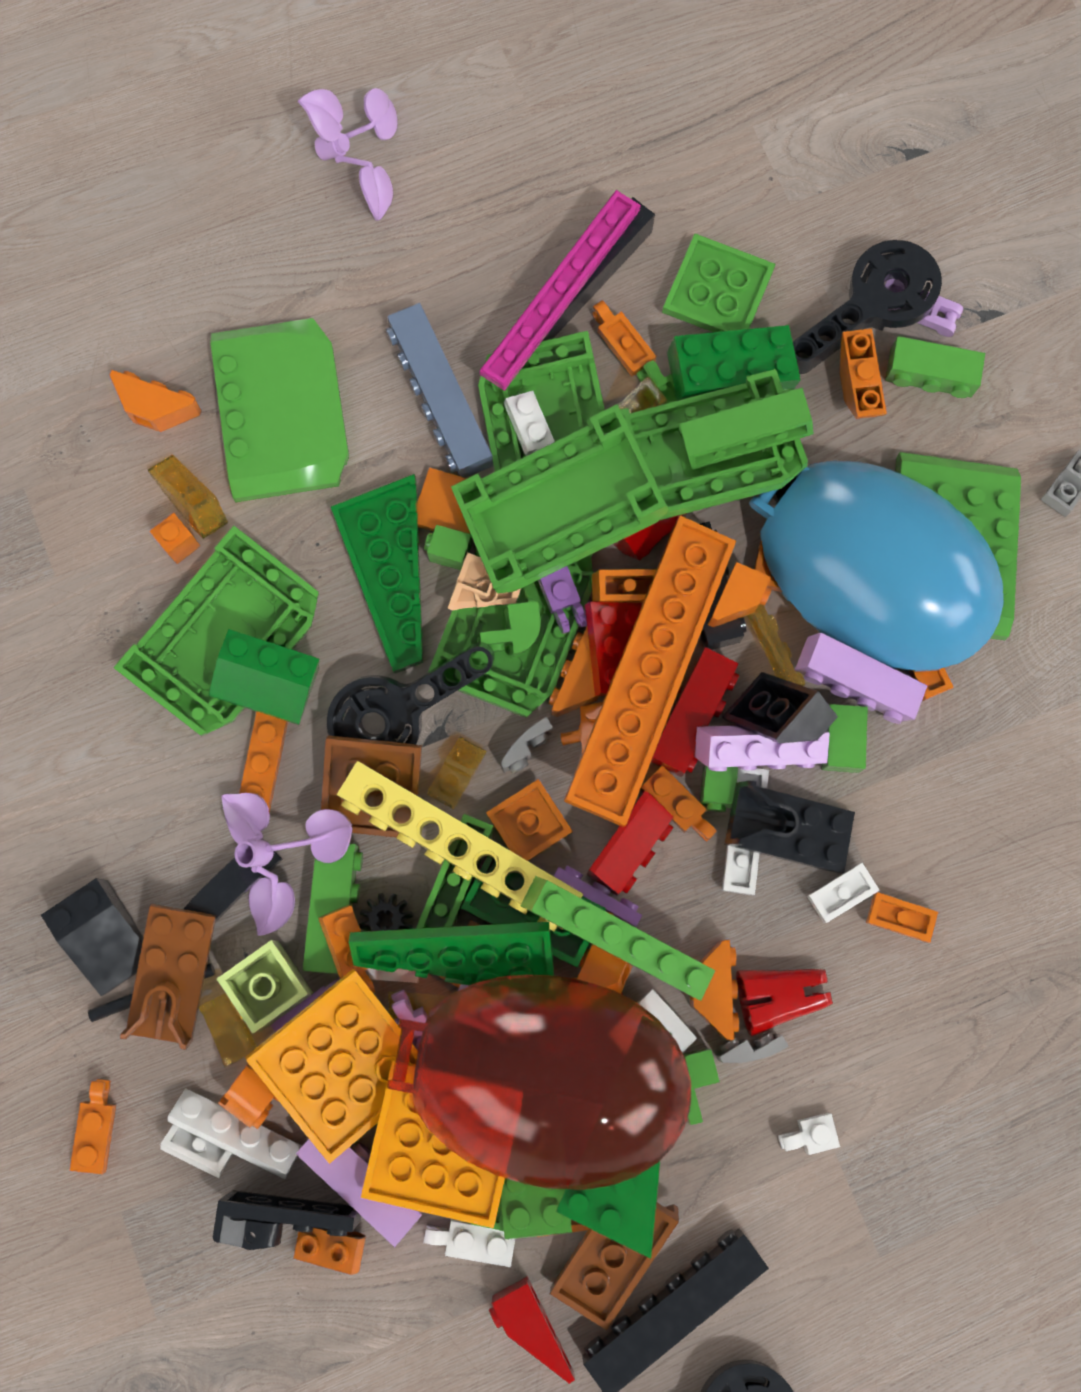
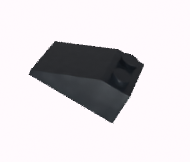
M95 878L41 914L42 919L57 943L100 996L106 995L137 974L144 937L108 880Z

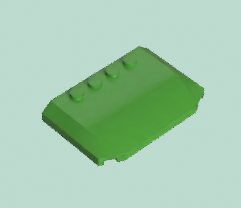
M313 318L211 333L210 343L228 480L235 503L339 487L342 471L349 459V450L333 346Z
M588 331L542 341L505 391L482 376L478 384L495 472L526 457L504 406L506 398L533 391L555 442L592 424L590 417L605 410ZM488 354L485 361H487L492 354Z
M776 369L747 376L746 383L645 410L629 413L628 408L621 409L668 506L669 511L660 520L781 489L807 467L808 460L800 438L693 470L688 458L680 424L687 422L688 419L695 416L704 417L717 413L725 407L734 408L747 404L755 398L764 399L778 395L779 392L783 391Z
M234 525L214 548L215 552L137 645L133 644L114 666L115 670L200 736H204L234 722L245 709L244 707L209 696L217 658L228 629L293 650L312 627L319 592Z
M476 550L475 555L480 557L478 550ZM592 554L568 565L569 572L581 599L580 604L584 610L585 604H587L592 592L591 575L594 573L591 561ZM538 580L521 588L516 603L538 601L541 627L536 641L528 650L516 657L510 658L508 646H505V651L494 653L495 660L491 669L458 691L527 718L552 695L579 626L571 607L562 609L570 625V632L562 634L554 614L550 613ZM500 604L452 610L428 672L473 644H476V637L480 632L505 630L504 608L507 605ZM475 651L471 654V660L475 665L485 666L488 663V657L484 652ZM447 668L445 670V677L448 681L456 683L461 680V674L456 668Z

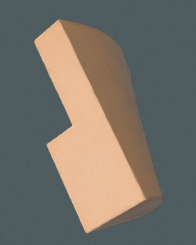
M467 552L448 609L457 610L500 604H515L521 589L498 594L493 588L481 557Z

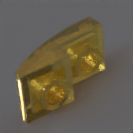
M459 737L446 757L443 767L429 787L427 795L454 810L487 751Z

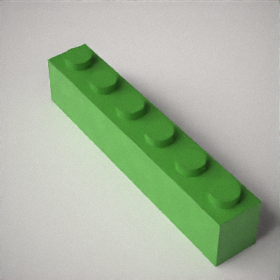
M535 876L520 905L528 911L700 1001L715 973L714 969L543 878Z

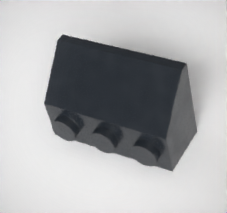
M764 672L758 675L722 716L729 723L779 744L817 741L828 731L830 725L838 717L818 691Z

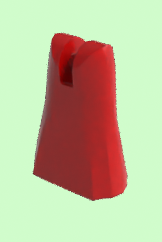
M825 969L739 970L736 972L738 995L744 1024L750 1036L760 1034L833 1004L831 992H817L805 996L803 987L811 986L812 988L819 984L827 983L828 978Z

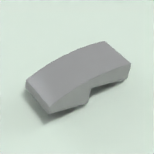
M1081 450L1076 452L1041 498L1043 502L1064 517L1073 510L1081 498Z
M547 717L529 728L511 746L501 762V768L504 773L509 770L512 773H516L529 765L527 760L531 759V752L527 746L532 744L536 748L550 740L548 735L552 733L553 727Z
M768 1032L754 1041L756 1046L753 1048L748 1040L742 1038L738 1041L734 1037V1040H728L721 1044L719 1047L722 1051L715 1056L722 1063H743L771 1056L789 1046L782 1035H772L771 1032Z

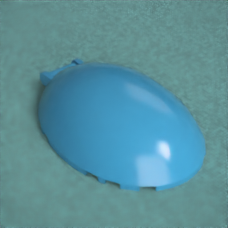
M833 460L812 463L801 471L775 508L771 507L768 503L779 489L759 494L758 497L754 496L749 502V505L756 512L767 519L760 534L764 552L763 556L771 576L775 578L786 600L790 601L801 613V616L820 633L893 669L914 670V672L936 671L951 665H958L979 651L993 635L999 623L1004 603L1003 582L997 561L988 543L972 522L950 502L930 488L905 475L881 466L856 461Z

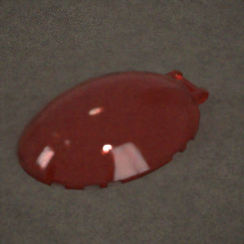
M504 976L475 983L449 995L431 1008L425 1023L399 1019L398 1027L401 1028L393 1076L392 1079H388L387 1089L413 1093L414 1109L427 1128L448 1149L467 1162L494 1175L519 1183L550 1189L585 1190L606 1187L636 1177L657 1164L674 1147L685 1128L692 1098L691 1078L686 1059L676 1039L660 1020L642 1005L612 989L592 982L561 976ZM416 1030L422 1031L416 1059L414 1081L411 1083L405 1081L414 1031Z

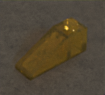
M174 455L148 469L150 476L185 521L203 539L228 524L217 497Z

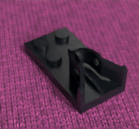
M749 780L736 783L724 845L844 874L855 812L756 786V781Z
M232 1190L218 1200L213 1241L241 1247L246 1250L271 1248L281 1244L283 1224L293 1225V1230L300 1232H312L315 1227L327 1229L326 1233L328 1235L347 1236V1232L354 1231L361 1220V1215L348 1204Z

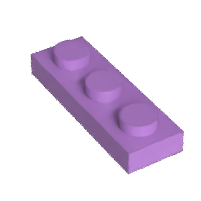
M566 866L565 870L560 867L556 870L554 877L583 893V897L605 907L606 912L613 913L615 917L633 927L637 926L642 917L641 914L636 912L638 909L637 905L625 898H621L620 902L608 896L611 890L595 881L592 886L581 880L583 874L569 866Z

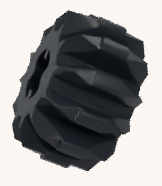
M379 893V905L372 899H368L367 904L372 908V911H360V915L369 917V921L359 924L361 929L370 927V931L401 930L402 928L413 929V925L404 923V919L414 916L413 912H401L407 907L408 902L403 900L395 906L397 895L394 893L391 894L388 903L386 902L385 895ZM392 912L394 915L391 918L392 927L389 928L384 925L381 928L379 924L383 920L380 915L382 913L389 915Z

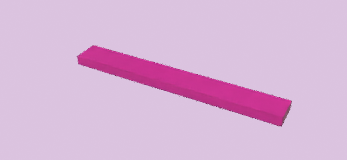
M618 190L612 194L480 369L482 377L504 391L507 389L638 214L640 204Z

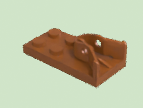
M156 904L150 905L127 1027L120 1034V1039L126 1040L130 1035L175 1042L179 1044L181 1049L187 1050L193 1041L217 915Z
M656 1202L651 1259L588 1229L550 1287V1294L607 1330L679 1223L678 1207L674 1204L664 1207Z

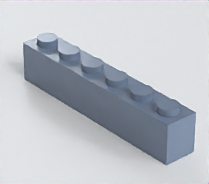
M415 304L387 316L390 326L386 329L387 336L392 346L397 344L401 353L397 354L403 370L409 369L413 377L409 379L414 394L416 396L421 394L424 404H421V408L427 421L433 420L437 428L433 430L439 447L444 445L448 452L445 459L452 473L457 471L458 476L467 478L493 467V457L421 304Z

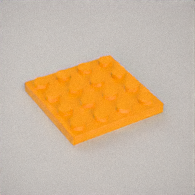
M354 969L245 1057L249 1065L329 1164L378 1123L393 1059L431 1068Z
M393 1059L360 1198L494 1228L523 1101L524 1089Z

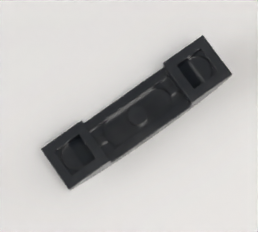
M273 851V858L270 862L262 866V868L271 871L283 860L276 851ZM234 858L183 909L217 915L216 923L260 878L265 876L259 872H252V867H241Z

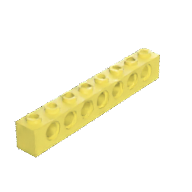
M359 761L356 762L337 793L344 800L341 806L356 815L359 814L360 810L371 816L368 822L383 831H386L388 827L399 833L397 839L412 848L416 843L427 849L424 854L425 856L440 865L446 860L455 866L452 872L467 881H470L473 876L483 882L482 890L496 898L501 893L512 899L509 905L525 915L528 910L520 905L535 876L548 880L579 898L583 896V893ZM373 791H380L383 793L382 803L376 807L368 806V795ZM401 807H407L411 810L410 819L402 824L395 822L394 814L396 810ZM429 823L439 826V834L433 840H426L422 837V829ZM463 840L467 843L468 849L463 856L455 857L450 854L449 848L453 841ZM484 856H490L496 861L495 869L488 874L481 873L477 868L479 859ZM514 872L521 874L524 878V885L516 891L508 889L505 885L506 877ZM539 917V919H538L537 922H549V921L545 920V919L542 918V917ZM549 922L550 930L554 932L559 926Z

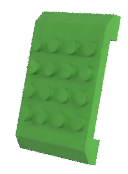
M618 404L590 417L592 424L484 478L476 474L451 486L493 588L498 594L517 591L657 523L669 511Z
M899 452L896 457L895 472L917 481L945 498L972 522L988 543L999 567L1003 582L1004 600L999 623L990 639L1005 641L1010 635L1015 612L1021 475L1017 468Z

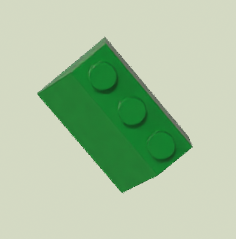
M228 629L217 658L209 696L299 725L319 671L320 659Z

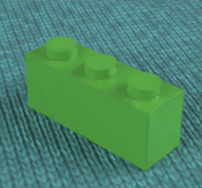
M897 336L890 348L885 381L893 382L894 385L899 387L913 386L922 388L930 393L944 392L956 398H971L981 386L986 353Z

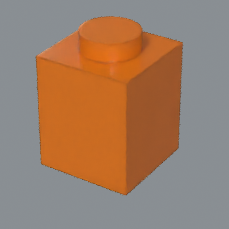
M172 513L149 531L176 564L180 563L201 546L175 513Z

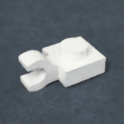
M831 1113L797 1120L799 1131L778 1136L781 1149H785V1151L795 1150L804 1146L806 1154L811 1155L840 1147Z

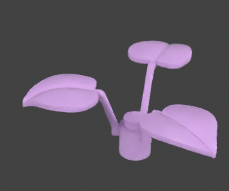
M378 88L369 90L364 97V110L371 122L346 134L340 133L343 129L340 124L343 118L342 106L331 91L318 89L303 95L298 100V103L304 108L315 131L320 136L315 140L317 155L324 161L335 158L336 163L346 162L365 166L359 171L360 186L376 221L380 220L389 208L393 198V188L388 174L381 166L373 168V164L369 161L350 158L344 155L350 148L349 138L373 127L380 140H387L394 136L397 129V114L388 95Z
M253 793L222 795V804L225 819L233 839L238 843L235 849L236 862L241 867H252V872H259L266 876L265 878H260L251 887L249 906L256 923L257 935H267L280 929L289 920L295 907V895L291 885L285 882L278 883L277 875L262 868L273 858V851L311 844L312 854L318 861L323 863L336 862L344 856L349 847L353 830L352 824L348 817L339 811L320 810L312 814L306 821V831L310 838L270 845L267 841L261 840L263 838L261 831L268 826L270 820L269 808L265 800Z

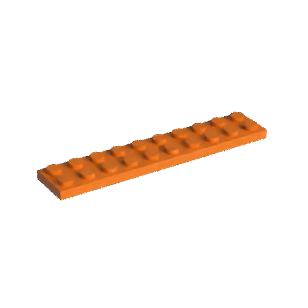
M679 516L676 520L564 802L619 826H626L736 540L683 516Z

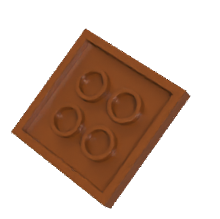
M328 735L325 741L321 810H336L345 814L351 821L352 833L397 838L399 833L388 827L386 831H383L368 822L371 816L360 810L359 814L356 815L341 806L344 800L337 793L356 762L359 761L418 796L423 745ZM373 791L367 797V804L370 807L379 806L383 801V793L380 791ZM407 807L397 809L394 814L395 822L400 824L406 823L411 817V810Z

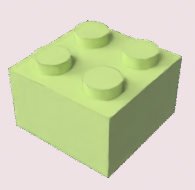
M270 940L217 978V981L252 1034L263 1031L313 994L282 945L276 940Z

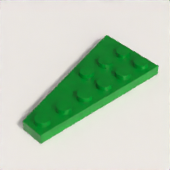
M413 474L331 506L337 526L395 674L423 663L416 476Z
M549 922L351 932L349 936V947L354 966L387 972L404 969L415 971L416 977L427 978L428 974L444 976L445 982L496 990L500 986L516 989V994L528 996L530 991L545 994V999L556 1001V983Z
M641 1018L556 1212L651 1259L672 1033Z

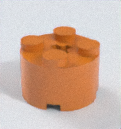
M248 1063L218 1104L249 1128L253 1126L258 1129L273 1107V1104L270 1103L273 1098L276 1101L278 1100Z

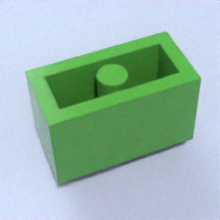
M830 704L829 706L838 717L828 729L830 733L827 763H822V770L860 773L866 769L868 707Z

